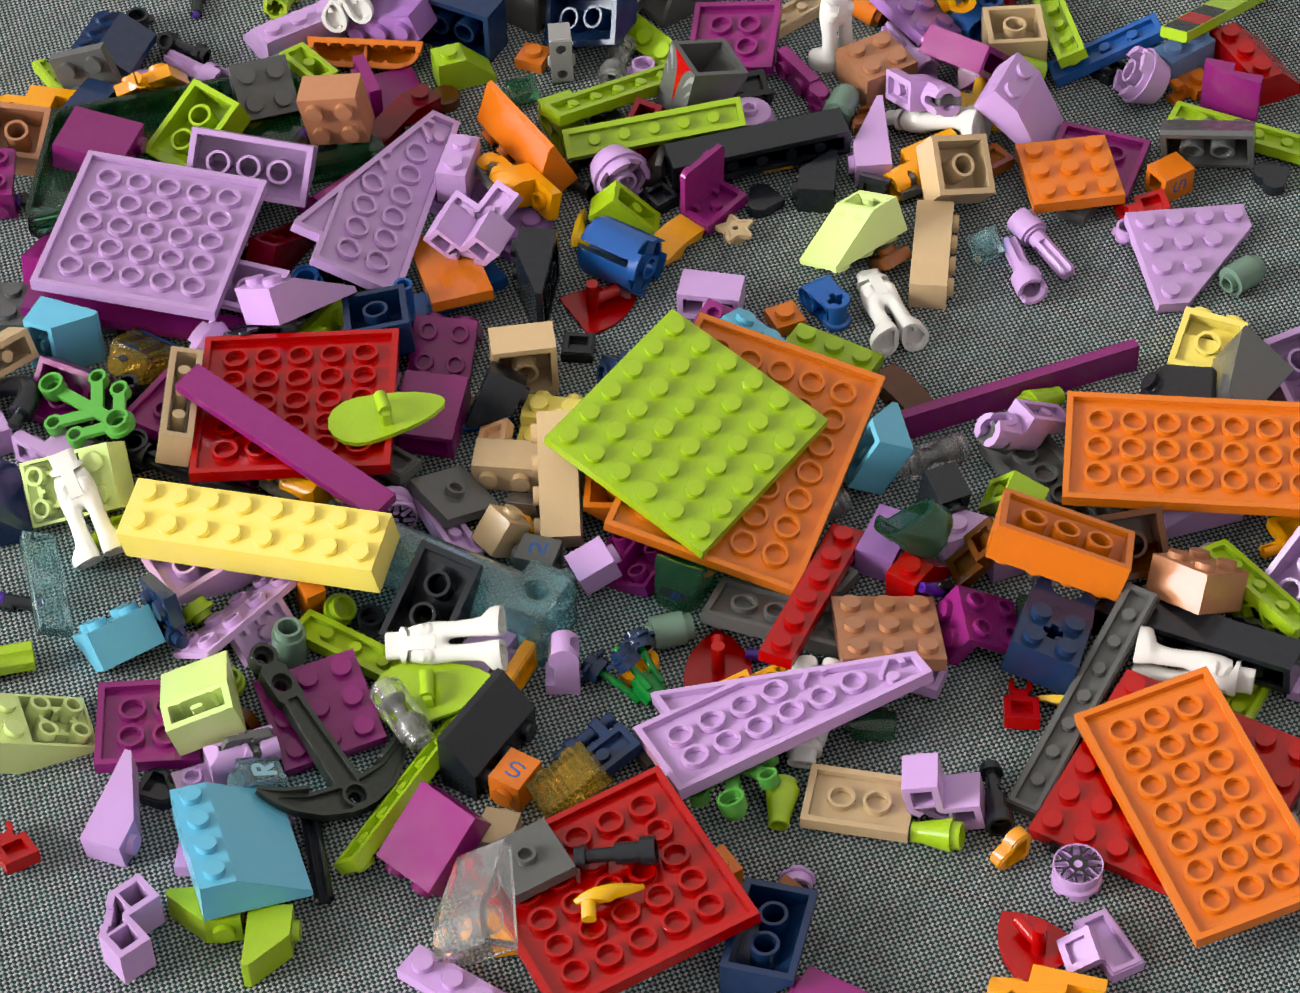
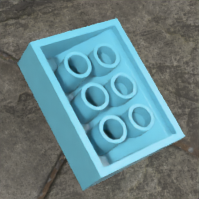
M202 782L169 790L174 824L204 921L313 896V889L287 813L266 803L255 794L256 789Z

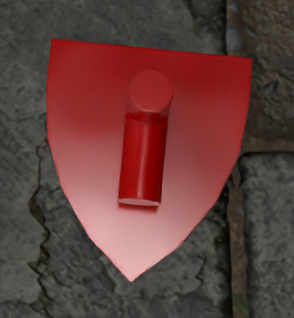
M590 279L586 282V289L559 298V301L585 333H596L597 335L616 326L623 320L634 306L637 295L619 288L617 284L609 287H598V281Z
M716 629L703 638L692 650L685 665L684 687L718 682L745 669L751 675L753 674L751 662L745 659V651L733 638Z
M1009 911L1001 912L997 928L998 948L1004 964L1014 978H1020L1023 981L1029 982L1033 964L1055 969L1064 966L1056 940L1067 935L1063 930L1042 918Z

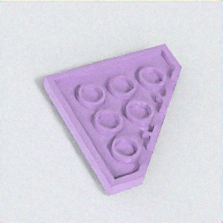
M1244 204L1126 212L1123 219L1157 313L1185 311L1186 306L1191 307L1197 295L1204 291L1213 280L1219 268L1226 264L1235 253L1237 246L1248 237L1252 228Z

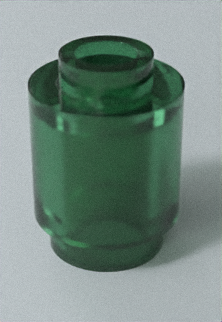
M888 707L876 708L845 724V732L852 733V740L886 743V739L895 740L897 711H888Z

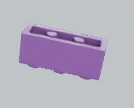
M373 0L371 3L374 8V14L371 20L366 24H358L349 17L346 31L350 38L418 41L437 22V18L428 0Z

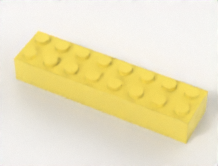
M144 478L137 479L116 531V536L123 550L130 557L211 569H224L231 572L373 593H381L400 539L392 513Z

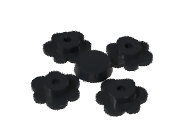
M308 313L282 325H246V323L228 326L230 331L224 332L223 335L280 333V329L281 333L300 330V324L308 322V318H306Z

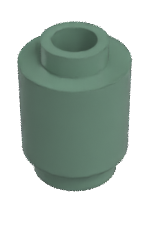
M841 84L835 87L822 111L840 107L848 124L860 102L858 90L850 84Z
M1244 255L1221 269L1219 273L1220 286L1226 293L1232 296H1239L1263 280L1267 272L1266 265L1257 255Z
M679 610L648 617V624L643 625V629L648 628L649 632L654 631L655 636L652 638L655 643L653 647L655 651L688 644V640L696 638L695 626L690 612L682 613Z
M294 617L279 619L271 630L272 646L277 651L278 661L285 663L288 668L298 667L307 658L305 627Z

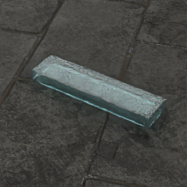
M22 531L19 541L37 635L71 638L74 627L55 535Z

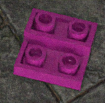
M1206 57L1200 107L1257 122L1264 76L1235 71L1236 63Z
M612 533L605 546L613 544L622 560L617 566L623 576L606 586L628 594L649 598L678 556Z

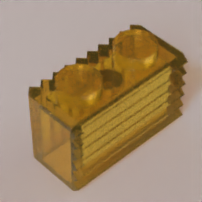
M579 741L576 742V745L564 749L559 759L554 760L553 764L548 765V768L537 771L531 782L526 783L525 787L545 817L549 818L599 794L614 781L596 755Z

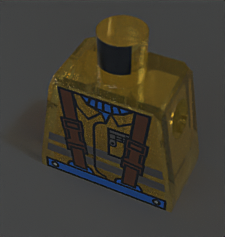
M135 327L113 339L107 367L114 376L131 373L137 376L138 384H152L168 368L171 346L178 345L139 327Z

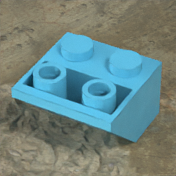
M40 296L22 320L24 327L28 328L39 357L40 355L58 357L84 367L102 362L106 358L99 315L96 310ZM39 357L31 361L33 367H37Z
M891 402L875 415L864 429L861 441L845 477L848 488L882 495L888 485L894 481L896 474L905 461L911 457L914 448L898 403Z
M136 601L130 604L124 603L109 611L111 617L107 619L105 616L101 618L96 617L80 624V632L72 635L74 642L96 672H105L166 642L149 604L137 605Z

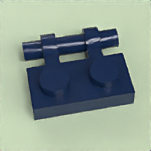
M152 573L140 577L139 581L143 589L139 592L143 605L149 604L150 608L154 611V617L166 642L173 648L185 649L189 644V639L184 628L186 621L176 594Z
M610 712L600 719L595 717L587 723V729L575 738L570 736L562 742L563 747L553 754L555 760L560 765H563L572 758L565 764L567 772L588 794L644 751L642 744L621 722L614 726L617 721ZM597 739L594 743H592L590 746L584 749L587 745H589L591 742Z

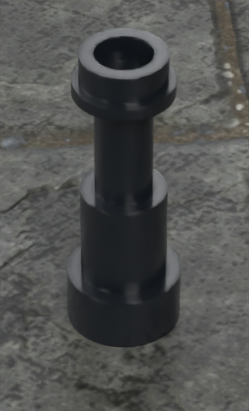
M986 760L979 765L978 771L981 773L982 781L985 782L987 789L985 795L987 809L985 814L986 829L992 836H1005L1016 825L1013 811L1008 808L1006 793L1001 790L1000 779L1004 775L1003 768L996 760Z
M656 835L640 836L639 840L615 842L612 847L587 849L586 844H581V846H574L573 849L576 869L583 868V870H588L589 864L613 861L616 862V865L641 863L642 866L658 865L659 863Z

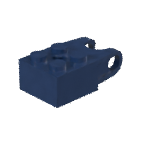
M1040 576L1028 595L1017 619L1000 670L1065 695L1079 668L1094 621L1096 596L1086 592L1083 597L1077 600L1063 598L1054 591L1051 579Z

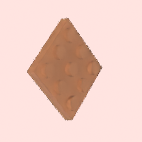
M922 595L831 596L830 612L840 662L916 651L932 671H946L948 659L934 597Z

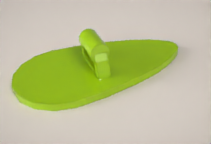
M378 390L373 395L356 397L340 403L332 410L328 417V429L333 438L344 445H371L388 440L426 423L444 409L445 399L440 395L425 392L386 393L384 390Z
M450 662L442 664L401 663L390 667L380 675L373 686L372 699L378 715L384 723L393 727L396 725L400 726V719L394 710L384 707L383 704L389 695L399 692L402 694V705L407 712L416 715L422 724H428L459 713L491 675L479 668L465 664Z

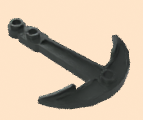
M267 643L254 645L247 658L249 668L253 673L259 675V683L275 707L283 712L328 785V788L310 792L308 785L294 787L259 785L255 794L284 813L318 822L349 820L374 809L396 784L405 763L406 738L399 725L395 726L391 741L379 754L374 766L363 773H359L303 697L302 688L286 664L278 661L276 649ZM349 798L357 800L358 803L350 801Z

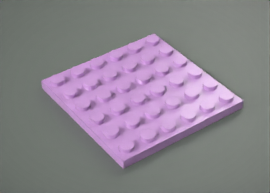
M88 150L30 279L31 289L216 321L267 193V180Z

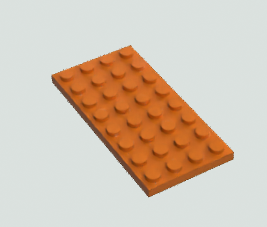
M1067 391L1061 505L1129 509L1162 506V509L1167 511L1300 517V402Z
M1207 666L1074 714L1075 724L1196 949L1300 910V827Z

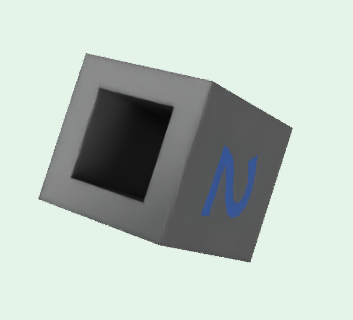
M524 532L519 545L515 544L510 555V563L514 565L515 579L554 587L565 563L563 541Z

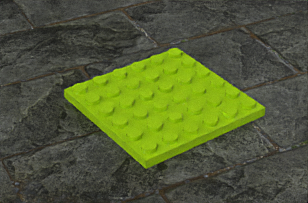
M671 309L545 436L544 444L699 558L703 559L828 426L829 419L674 309Z

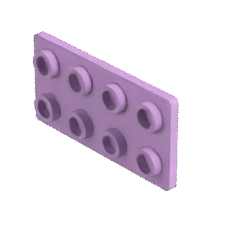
M256 576L252 580L253 585L232 596L228 600L229 605L222 611L215 612L204 620L205 625L197 632L194 631L187 634L189 639L188 646L185 649L176 648L172 652L175 659H204L216 654L230 643L244 667H249L247 658L251 648L258 643H267L272 646L271 630L275 623L283 617H294L284 602L283 597L297 586L298 581Z

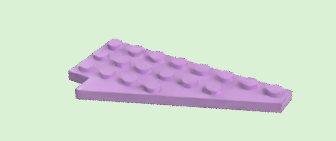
M432 110L297 217L290 231L317 242L309 265L368 290L392 286L398 278H406L436 193L435 172L450 133L457 134L460 121Z
M916 651L654 691L650 695L652 703L660 715L634 726L633 731L635 738L642 744L643 749L655 766L658 765L678 795L684 800L934 682V676L931 668Z

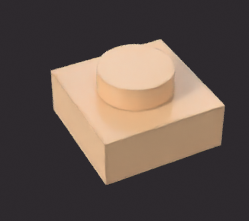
M507 417L480 426L478 437L512 439L514 424Z

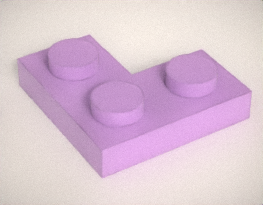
M496 180L479 204L456 189L440 211L451 202H454L456 205L465 208L469 215L476 220L480 219L489 210H493L508 220L523 198L517 192Z

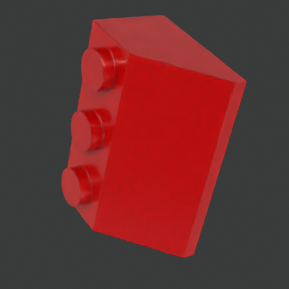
M1236 22L1210 30L1209 35L1216 40L1214 59L1236 63L1235 71L1264 76L1259 107L1300 93V82L1256 35Z

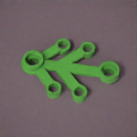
M95 369L88 375V382L91 385V400L67 388V383L60 373L50 372L44 375L38 383V388L44 398L52 402L61 400L78 409V411L63 415L53 414L48 416L44 421V427L48 434L56 437L63 434L68 426L95 419L100 421V423L83 428L74 426L66 432L65 438L72 448H81L88 442L89 438L105 434L113 439L123 438L130 434L136 425V419L130 411H127L126 401L131 397L132 390L126 381L119 380L110 386L109 392L113 397V409L107 410L105 409V388L109 386L110 378L104 369Z
M778 755L725 780V790L716 799L722 816L726 817L729 821H737L742 819L747 813L748 802L740 786V774L758 780L762 790H772L779 786L781 780L777 769L774 768L779 763ZM718 784L688 797L691 806L700 808L707 805L711 801L709 792Z

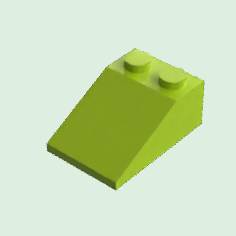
M194 78L148 141L145 154L159 162L186 166L193 126L243 133L252 119L240 103Z

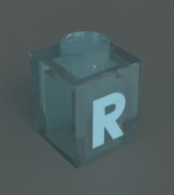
M277 756L236 758L233 771L227 777V785L257 789L259 785L285 787L287 783V778Z

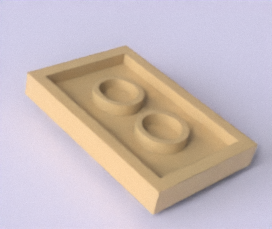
M816 763L811 764L800 815V828L908 843L913 815L908 813L901 791V775Z

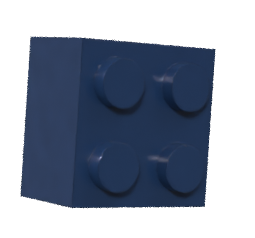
M404 283L357 292L342 298L345 330L399 328V356L416 352L411 311Z

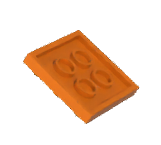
M1105 134L1015 144L1016 160L1032 210L1036 214L1125 204L1126 194Z

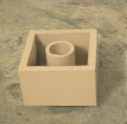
M1041 4L982 7L980 32L982 43L1010 57L1019 52L1021 55L1047 62L1048 38Z
M986 134L930 136L916 146L924 200L971 204L981 203L996 193Z
M552 321L488 328L490 361H495L528 375L526 387L530 388L529 394H535L539 390H545L551 394L560 393L557 346Z

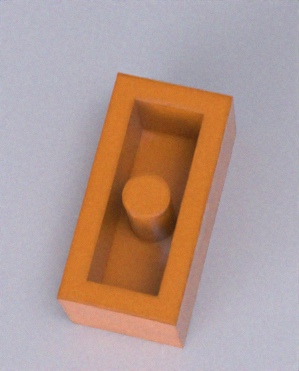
M298 581L297 605L303 615L309 608L319 613L324 612L323 605L326 600V588L324 585Z

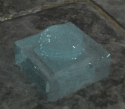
M995 225L966 237L973 258L978 266L1006 253Z

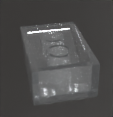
M504 838L456 857L433 922L435 961L470 966L519 948L511 839Z

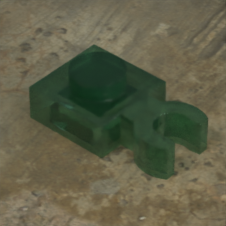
M534 73L505 81L506 87L500 88L516 106L527 105L541 98Z

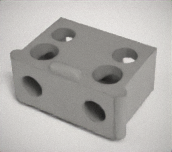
M548 23L549 55L547 59L548 66L551 68L552 83L574 82L573 66L576 64L575 54L572 53L570 23Z

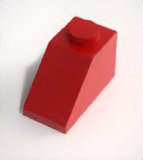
M905 551L886 571L885 595H922L930 597V595L918 591L919 583L945 581L951 572L947 565L924 553L913 552L911 554Z

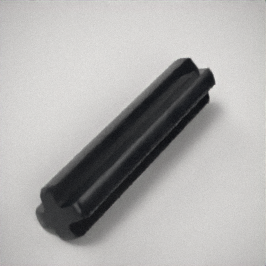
M301 818L314 902L320 906L331 904L334 900L322 824L318 821Z

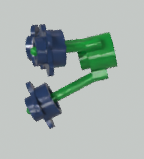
M642 627L631 629L624 635L625 640L618 646H615L614 651L609 655L613 660L612 662L603 657L605 653L603 648L596 655L590 653L583 659L580 667L583 675L581 682L586 684L590 681L596 685L604 678L628 695L636 705L639 702H642L645 707L652 704L650 693L667 689L663 685L665 678L658 672L648 653L655 645L652 640L655 636L654 631L649 632L648 628L643 629ZM641 657L650 674L647 670L641 672L635 665ZM615 668L621 675L630 670L635 676L630 682L634 688L631 689L608 671Z

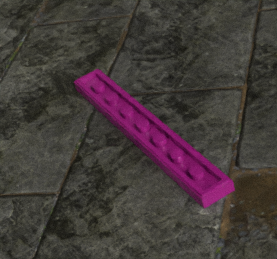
M28 286L21 305V315L26 316L40 296L98 311L100 326L104 328L124 331L134 330L138 333H143L136 329L141 328L154 335L188 340L191 333L202 321L209 322V320L32 290L31 286ZM218 314L216 319L217 322H224L227 327L245 323L244 317Z
M1131 339L903 409L901 413L909 437L912 439L979 418L985 413H996L1009 409L1015 398L1024 390L1059 386L1063 391H1067L1135 370L1138 364L1139 344L1135 339Z
M196 364L175 384L177 392L351 508L386 512L397 501L394 492L200 364Z

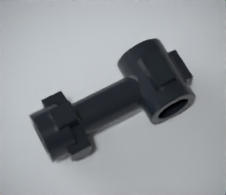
M167 30V32H162L157 36L156 43L162 52L167 53L169 50H175L202 64L207 63L211 57V50L206 48L207 45L198 42L195 47L181 41L175 32Z

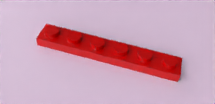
M832 523L762 643L758 654L759 661L789 670L792 669L827 608L831 596L835 594L855 558V548L865 531Z

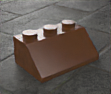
M1162 506L1091 516L1135 531L1132 569L1127 581L1147 578L1153 553H1167L1169 550Z

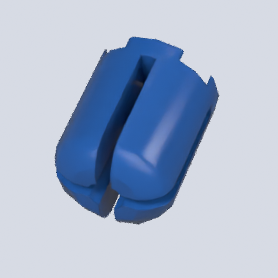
M610 216L598 217L585 228L581 239L590 243L589 246L578 244V266L583 272L612 285L617 284L619 288L639 297L647 294L643 290L652 278L657 280L660 278L667 258V254L662 252L661 242H665V240Z

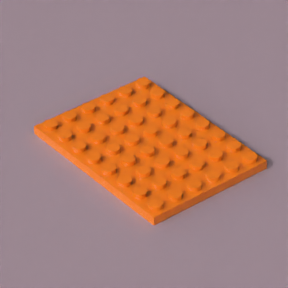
M699 312L694 323L696 326L829 419L828 426L703 559L677 542L618 497H615L605 519L603 530L790 597L813 557L861 441L864 429L869 422L881 393L886 376Z

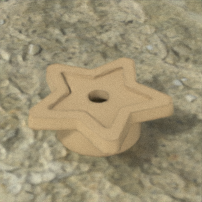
M729 214L726 222L715 226V231L723 234L726 243L737 245L744 243L747 239H752V233L749 229L754 222L753 219H739L735 215Z

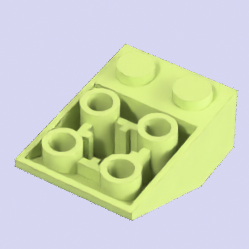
M858 190L836 203L801 256L800 264L811 266L815 269H825L834 273H840L849 269L850 264L856 260L871 256L874 250L881 245L896 241L898 235L908 230L897 196Z
M125 441L104 442L74 450L77 459L83 460V467L87 469L93 478L106 513L126 509L134 489V482ZM50 456L19 463L33 528L67 522L57 499L54 487L55 478L50 476V472L53 471L48 459ZM83 509V517H90L88 511Z
M227 650L161 674L160 709L164 727L180 756L202 749L204 746L223 741L228 736H234L247 731Z
M0 693V773L23 774L94 753L95 731L83 697Z

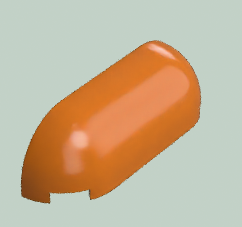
M307 36L308 46L331 65H334L335 68L354 69L352 57L364 54L371 69H403L407 66L410 67L419 59L424 47L423 41Z

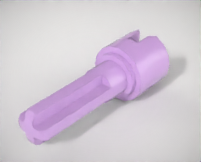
M887 21L881 27V31L887 30L918 62L917 74H927L934 78L938 76V70L935 67H939L940 64L937 60L919 52L920 47L914 45L891 21Z
M169 50L167 55L163 57V61L166 64L180 70L193 79L201 81L224 95L228 94L231 90L226 68L216 63L207 62L202 64L175 50Z
M1023 207L1017 210L1007 222L1008 230L1018 238L1023 246H1032L1060 279L1067 280L1069 277H1072L1075 273V267L1045 234V223L1031 208L1028 210Z
M1006 236L1003 239L1004 243L1001 245V248L1013 271L1011 284L1017 296L1020 297L1024 304H1036L1046 297L1048 286L1039 268L1035 265H1030L1018 238Z

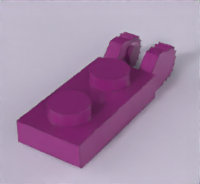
M788 46L777 49V63L775 64L777 75L792 86L798 96L801 95L808 102V109L811 112L822 111L826 100L830 96V90L826 88L820 77Z

